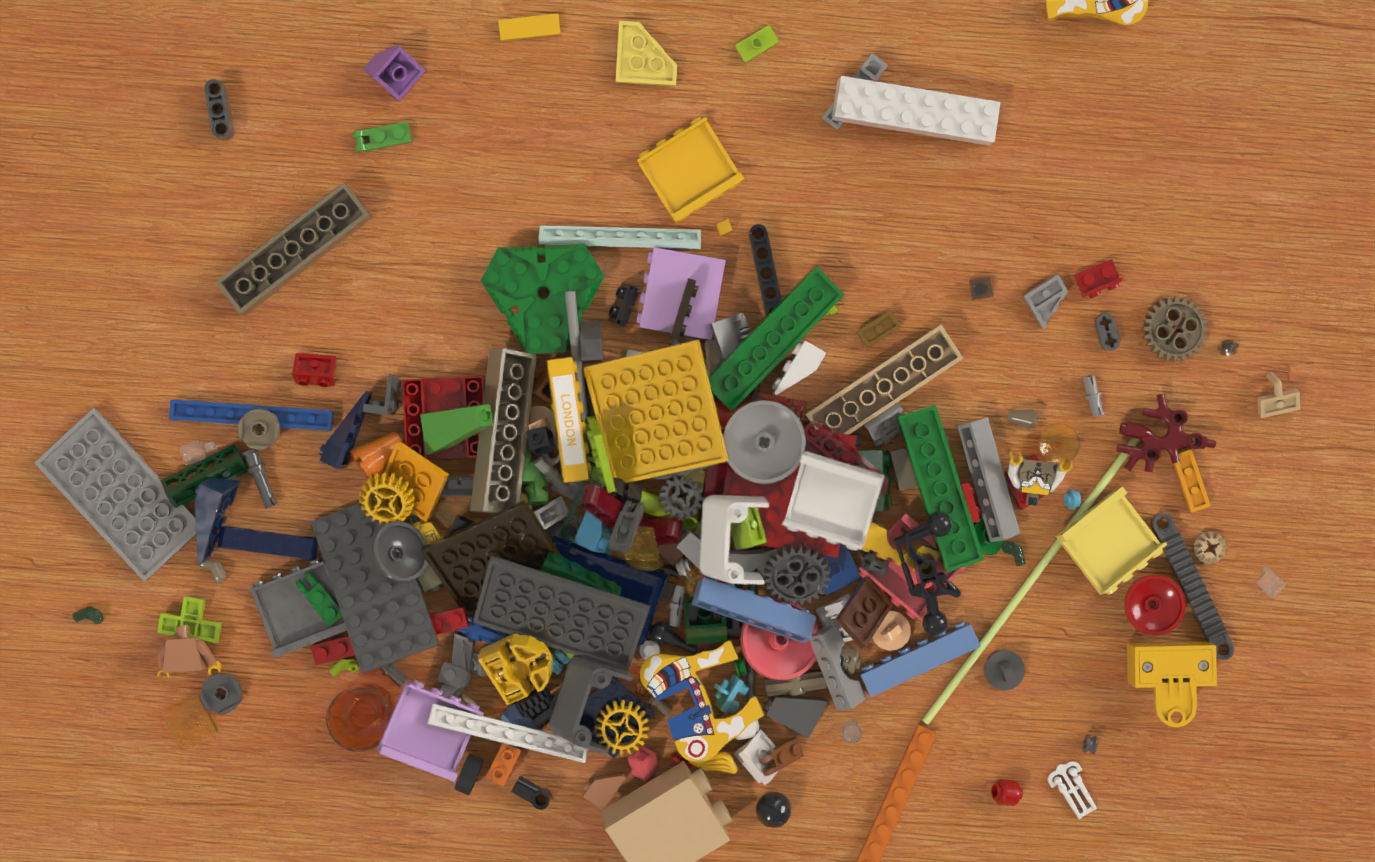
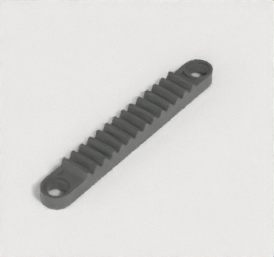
M1164 513L1154 515L1151 519L1152 529L1159 542H1166L1167 544L1162 550L1206 641L1216 645V657L1218 659L1227 660L1231 658L1234 654L1233 644L1173 519ZM1162 517L1167 520V526L1164 529H1160L1157 526L1158 519ZM1221 644H1226L1228 647V651L1224 655L1218 653V647Z

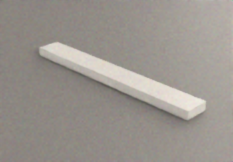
M432 704L427 722L430 725L585 763L588 749L576 746L556 734Z

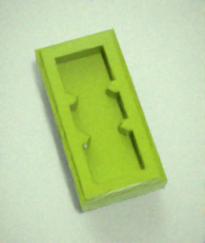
M767 25L737 43L734 47L743 62L747 63L779 44V40L770 25Z

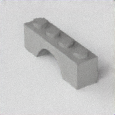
M838 625L823 627L813 633L809 641L837 711L853 709L866 700L860 682L849 679L841 668L840 653L845 643Z

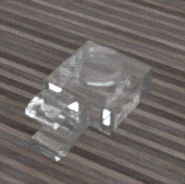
M196 440L179 446L185 466L205 459L206 452L218 449L216 441L202 445L200 440Z

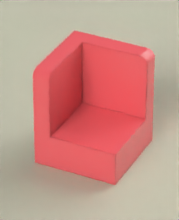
M640 745L638 751L635 750L628 756L630 772L639 779L646 782L658 771L656 753Z

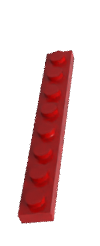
M465 606L430 615L436 635L470 626ZM349 635L310 646L315 665L355 655Z

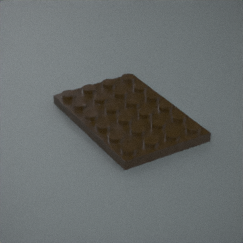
M525 500L425 545L420 550L458 606H465L466 612L478 606L491 556L539 570L549 550L552 554H560Z

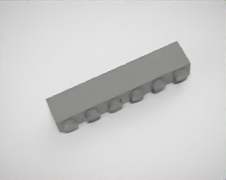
M988 417L958 425L989 541H1002L1019 535L1018 523Z

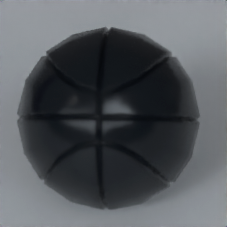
M767 792L759 798L756 804V814L763 825L771 828L781 827L791 816V804L782 793Z

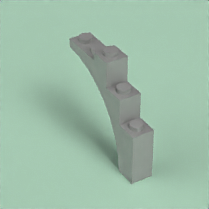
M688 528L681 535L680 542L675 543V545L699 568L701 537ZM770 546L751 550L729 549L728 562L740 564L744 572H755L754 570L757 568L764 575L766 561H770V555L776 556V550L783 552V549Z

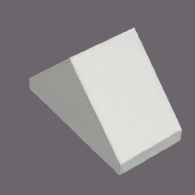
M561 496L533 510L534 515L544 530L570 514Z

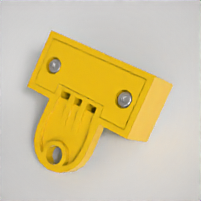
M1208 641L1127 643V683L1135 688L1154 687V708L1160 721L1171 727L1185 726L1196 715L1197 686H1217L1216 645ZM1178 711L1181 715L1179 721L1172 722V713Z

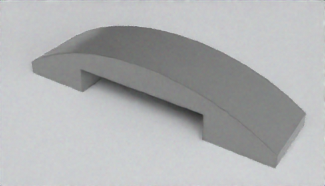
M872 53L853 78L876 81L888 65ZM833 102L822 116V119L838 130L844 122L831 120L834 107Z

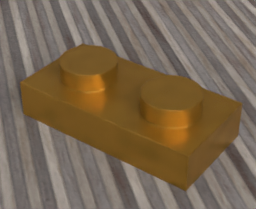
M889 310L856 331L865 347L869 348L901 328V325L893 312Z

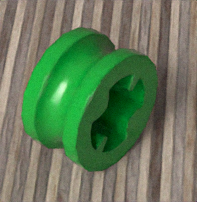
M740 657V660H733L737 676L740 677L742 673L747 675L743 657Z

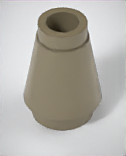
M1009 410L1008 422L1028 429L1030 427L1036 428L1038 412H1033V410Z

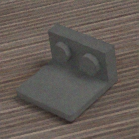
M389 374L385 402L370 400V404H364L363 412L382 415H394V412H397L399 401L396 400V394L401 389V380H398V375Z

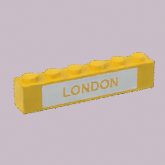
M572 357L546 360L563 482L588 480V474H592L591 464L586 462L585 455L589 454L588 443L583 440V434H586L585 422H581L580 414L583 413L582 401L578 402L577 396L578 393H581L580 383L575 381L574 374L578 373L577 362L573 361Z

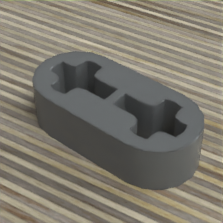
M1108 313L1098 315L1095 318L1094 325L1101 348L1106 351L1117 349L1120 339L1113 316ZM1102 317L1105 320H1109V323L1106 324L1107 331L1104 325H1100V322L1103 320ZM1107 333L1110 339H1114L1111 348L1110 345L1105 344V341L1108 340Z

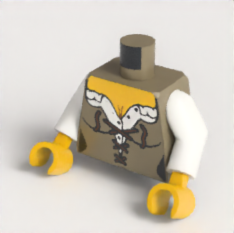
M1010 452L1008 476L1013 486L1017 488V491L1027 493L1025 505L1038 506L1039 494L1049 495L1050 492H1053L1062 482L1067 471L1072 469V460L1068 464H1064V457L1060 458V466H1058L1057 463L1025 460L1022 458L1021 452H1018L1019 455L1013 458V454Z

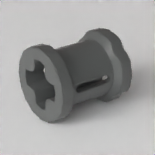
M871 553L863 557V570H871L878 576H883L888 570V560L876 558Z

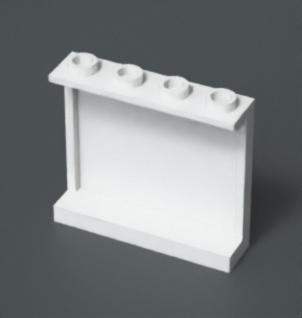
M805 451L801 457V465L782 525L787 526L788 530L794 532L799 530L807 532L806 535L813 538H818V536L826 538V541L832 544H838V542L845 544L851 550H862L885 475Z

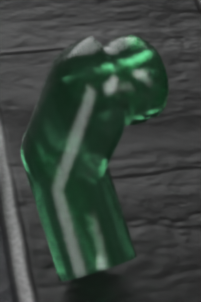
M1012 541L1003 543L1002 551L1014 556L1016 566L1026 564L1020 545Z
M90 606L73 613V618L76 622L87 618L93 621L94 624H101L104 620L102 612Z

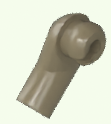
M206 560L200 565V568L211 570L214 582L221 584L225 581L226 572L220 562Z

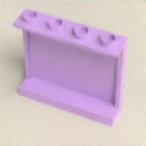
M654 247L653 252L649 251L647 263L651 264L650 271L645 272L644 283L647 284L646 292L642 291L640 303L644 304L643 311H638L636 323H640V328L672 333L688 278L696 280L695 285L699 287L696 297H691L689 305L693 306L690 317L685 316L683 322L684 325H687L684 336L712 340L713 330L710 324L715 322L726 260Z
M415 680L412 683L406 681L376 750L379 754L455 782L458 775L456 769L471 735L427 724L432 704L483 716L484 713L479 710L480 706L468 702L466 705L461 703V699L454 695H450L448 698L443 696V692L432 687L431 690L423 688V683Z

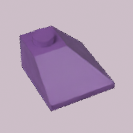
M399 45L377 53L363 68L399 101L426 71Z

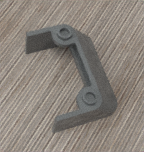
M581 656L572 657L568 662L549 719L551 731L576 746L608 754L606 744H600L598 740L591 739L592 735L589 728L579 723L591 687H607L612 675L632 681L633 676L630 671L618 669Z

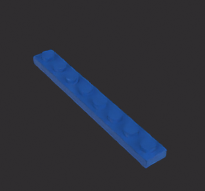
M171 399L169 420L239 424V421L246 413L253 409L262 408L276 414L280 427L332 431L334 411Z

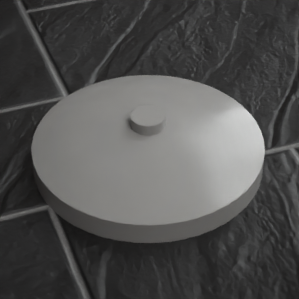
M772 401L752 402L740 408L728 421L723 435L729 465L741 477L755 483H773L786 478L798 467L802 454L805 452L806 439L800 420L790 409Z

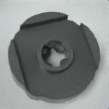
M217 673L210 676L203 683L200 693L202 704L207 710L218 714H226L232 711L243 698L241 684L230 673ZM218 688L226 691L224 699L222 696H217Z

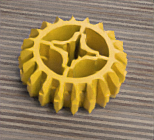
M387 472L383 473L382 476L377 473L374 477H369L367 482H364L363 488L359 493L361 496L359 503L362 504L361 510H367L366 516H372V522L376 519L379 520L380 525L383 521L386 524L403 522L411 514L415 495L412 494L413 488H407L409 485L408 481L402 482V476L397 479L395 478V473L391 474V476H388ZM372 491L374 492L375 497L377 499L376 503L372 497ZM398 495L401 498L402 506L399 505V501L397 499Z
M621 700V706H618L617 701H613L614 708L607 704L606 709L608 712L601 710L600 714L603 717L596 718V721L601 723L595 725V729L601 730L596 733V737L603 736L599 743L604 744L607 742L606 747L608 749L610 746L613 747L612 754L616 753V749H620V755H623L624 749H627V753L631 754V747L638 751L637 743L642 746L645 744L641 737L648 738V734L643 731L650 730V726L643 724L649 722V719L641 718L645 715V711L643 710L638 713L639 705H636L634 709L631 708L632 701L629 702L628 706H624L625 700ZM624 712L619 720L608 719L615 713ZM630 714L637 720L639 730L629 724ZM624 719H626L625 728L628 727V729H624L623 732H621V735L619 736L620 731L619 727L617 728V726H621V724L624 722ZM605 725L610 726L616 732L615 740L608 736ZM625 735L636 736L629 742L620 743Z

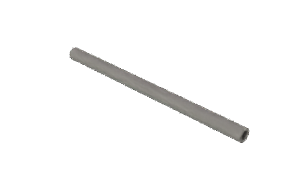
M566 291L571 355L573 361L577 362L578 373L574 374L575 381L580 383L581 391L577 396L578 402L582 401L583 413L580 414L581 422H585L586 425L588 424L586 418L588 417L583 362L581 361L575 291ZM583 434V440L588 443V449L591 452V444L587 434Z

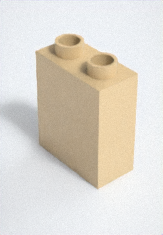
M684 761L601 811L606 832L627 862H696L730 841L725 825L732 822L733 819L721 799L712 804L706 796V793L713 790L702 769L700 768L691 773Z

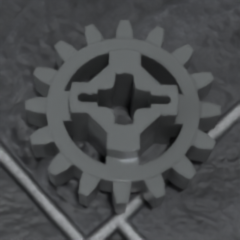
M684 475L681 476L680 480L674 476L672 482L667 480L666 486H662L661 491L663 493H660L659 498L663 499V501H661L660 506L666 507L664 513L671 512L670 518L677 515L678 520H681L683 516L688 520L690 514L695 516L697 510L701 509L702 505L700 503L703 502L704 498L699 495L702 494L703 490H697L699 483L692 484L691 477L686 481ZM673 488V495L668 497L669 491ZM692 499H694V504H693V506L690 508V507H689V506H690L689 501H691Z

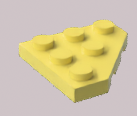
M619 21L615 82L676 87L677 64L666 54L657 41L651 37L640 22Z

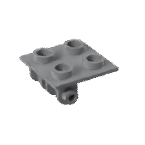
M743 313L710 324L723 361L749 335L748 330H750V327H746L748 323Z

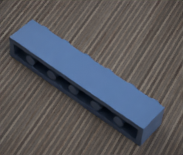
M703 577L697 582L692 601L694 606L801 643L807 642L812 637L816 616L810 614L807 610L794 609L790 604L774 602L770 597L754 595L753 591L740 590L733 584H723L711 577Z
M961 621L954 624L953 629L947 632L945 630L930 640L924 638L917 642V646L902 648L898 651L899 654L893 657L887 655L881 658V662L876 665L871 663L862 667L863 671H860L859 674L868 694L872 697L970 652L981 645L971 624Z

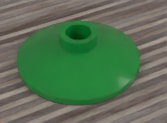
M981 516L980 521L975 522L974 528L982 554L987 556L995 555L1001 550L1004 540L989 541L983 516Z

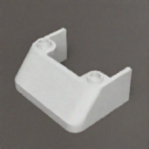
M709 495L704 499L702 504L699 568L703 575L733 584H764V579L760 572H744L740 564L728 562L730 524L744 521L748 514V507H769V503L764 496Z

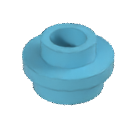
M1073 489L1068 490L1064 495V504L1068 509H1075L1081 504L1080 493Z

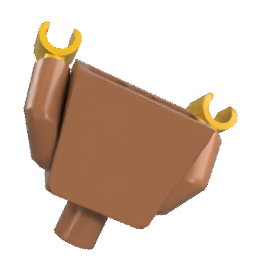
M176 626L177 638L166 640V643L162 645L156 656L158 668L160 669L157 674L158 677L166 673L167 678H169L172 672L207 669V666L209 667V675H213L214 668L219 673L221 672V663L216 661L206 643L200 637H189V626Z

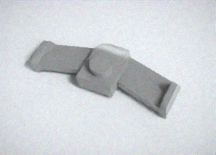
M456 632L454 633L452 663L444 661L437 680L444 683L440 691L443 692V696L448 698L450 695L459 697L464 688L468 686L472 676L470 662L473 655L474 640Z

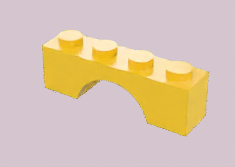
M871 522L862 550L868 553L870 550L877 552L876 556L885 560L888 557L895 560V564L901 566L902 563L898 551L891 548L888 543L887 530ZM916 542L913 545L914 549L921 554H931L937 562L939 553L936 549L920 542ZM905 549L902 550L905 562L908 566L913 567L912 571L915 572L913 560ZM924 564L921 569H927L929 564Z

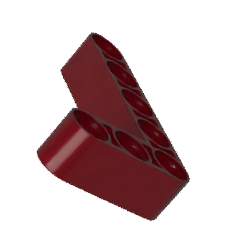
M814 420L806 426L804 435L807 440L830 459L856 467L862 466L869 471L884 475L821 421ZM810 427H817L820 434L817 436L813 435L810 432ZM826 440L834 441L836 447L834 449L828 448ZM848 453L852 459L850 462H845L841 455ZM884 476L883 488L880 490L878 499L888 486V478Z
M589 484L585 486L581 507L614 530L624 504L600 486ZM676 517L649 520L641 518L632 545L648 547L679 543L683 521L678 520Z

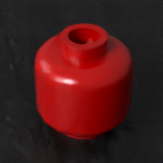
M999 779L992 786L991 796L998 805L1015 806L1022 799L1023 790L1016 780Z

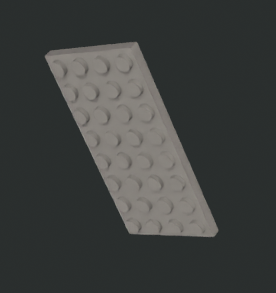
M93 408L34 463L144 582L196 536L194 513L185 504L174 508L166 496L161 483L162 479L96 408Z

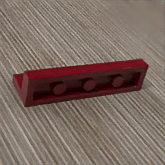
M728 461L706 467L701 497L705 499L709 495H729L733 469Z

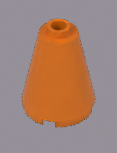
M394 431L355 447L349 453L359 469L364 474H367V479L371 476L374 477L377 473L382 476L395 444L399 441L405 444V437L401 432L397 434Z

